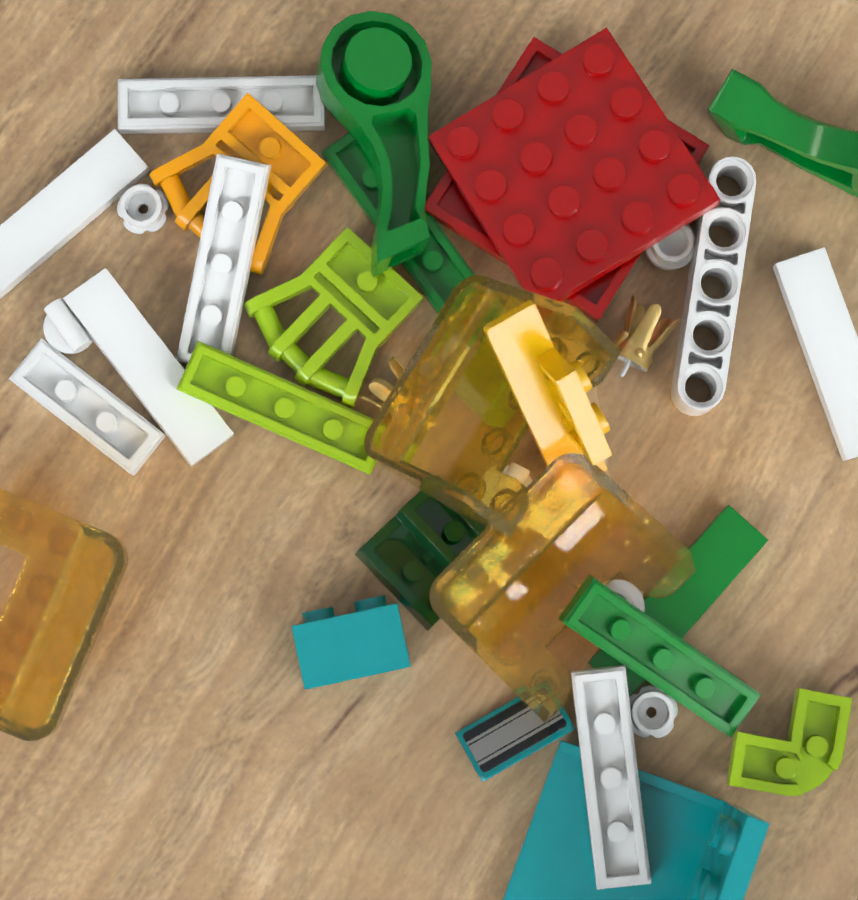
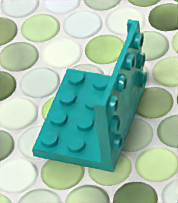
M560 739L502 900H744L770 823L740 806L638 769L651 884L597 890L580 747Z

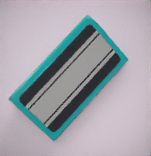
M546 680L455 732L480 780L484 782L576 728Z

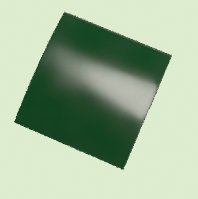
M436 476L406 503L384 527L370 538L355 555L428 631L495 567L509 551Z

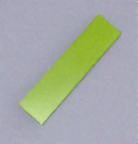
M200 341L197 342L177 386V390L368 475H371L391 430V426Z

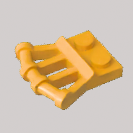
M247 92L202 145L156 168L149 175L155 187L161 186L176 215L175 223L183 231L190 229L200 238L205 217L203 213L207 207L212 176L192 199H190L179 177L188 170L217 156V154L272 165L265 200L270 204L255 246L250 270L253 273L263 275L269 263L272 247L284 215L295 205L294 203L328 164Z

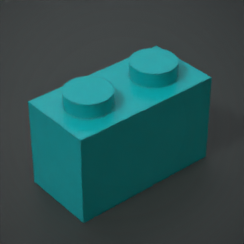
M384 595L354 602L356 612L335 617L333 607L302 613L304 623L291 627L304 690L411 667L398 604L387 605Z

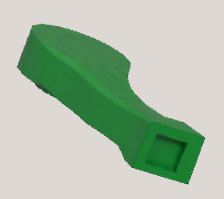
M367 11L349 15L332 27L322 45L318 59L316 86L322 103L358 141L369 158L376 176L378 210L377 223L371 245V273L375 277L420 255L430 238L425 213V200L430 167L428 107L431 95L432 60L425 40L411 24L393 14Z
M731 69L708 108L709 113L724 135L742 145H759L796 167L850 195L858 197V131L824 123L803 115L777 101L761 83Z

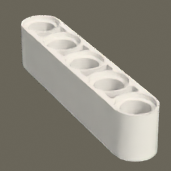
M725 157L712 167L706 178L721 200L717 207L700 216L696 221V241L693 258L690 261L671 385V399L675 407L680 412L689 416H700L709 412L722 400L726 389L756 188V174L753 167L746 160L739 157ZM721 176L734 178L740 186V194L737 196L723 194L716 184V178ZM722 226L730 231L733 237L732 246L720 247L715 245L709 237V228ZM706 276H714L720 279L725 286V296L720 299L708 297L701 288V279ZM705 326L713 330L718 338L717 348L706 351L698 347L693 339L695 328ZM698 377L708 384L710 397L707 402L698 403L688 397L685 391L687 379Z

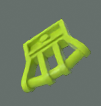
M346 227L300 276L248 300L244 307L250 318L255 317L270 348L268 354L276 362L283 360L296 373L294 379L303 387L310 385L342 398L341 404L354 408L359 399L358 396L362 392L365 379L377 350L388 341V338L422 304L424 297L393 268L373 277L371 273V248L350 228ZM313 289L319 296L284 331L274 308L289 299ZM332 307L346 321L309 357L296 344ZM357 331L366 339L350 379L324 369V366Z

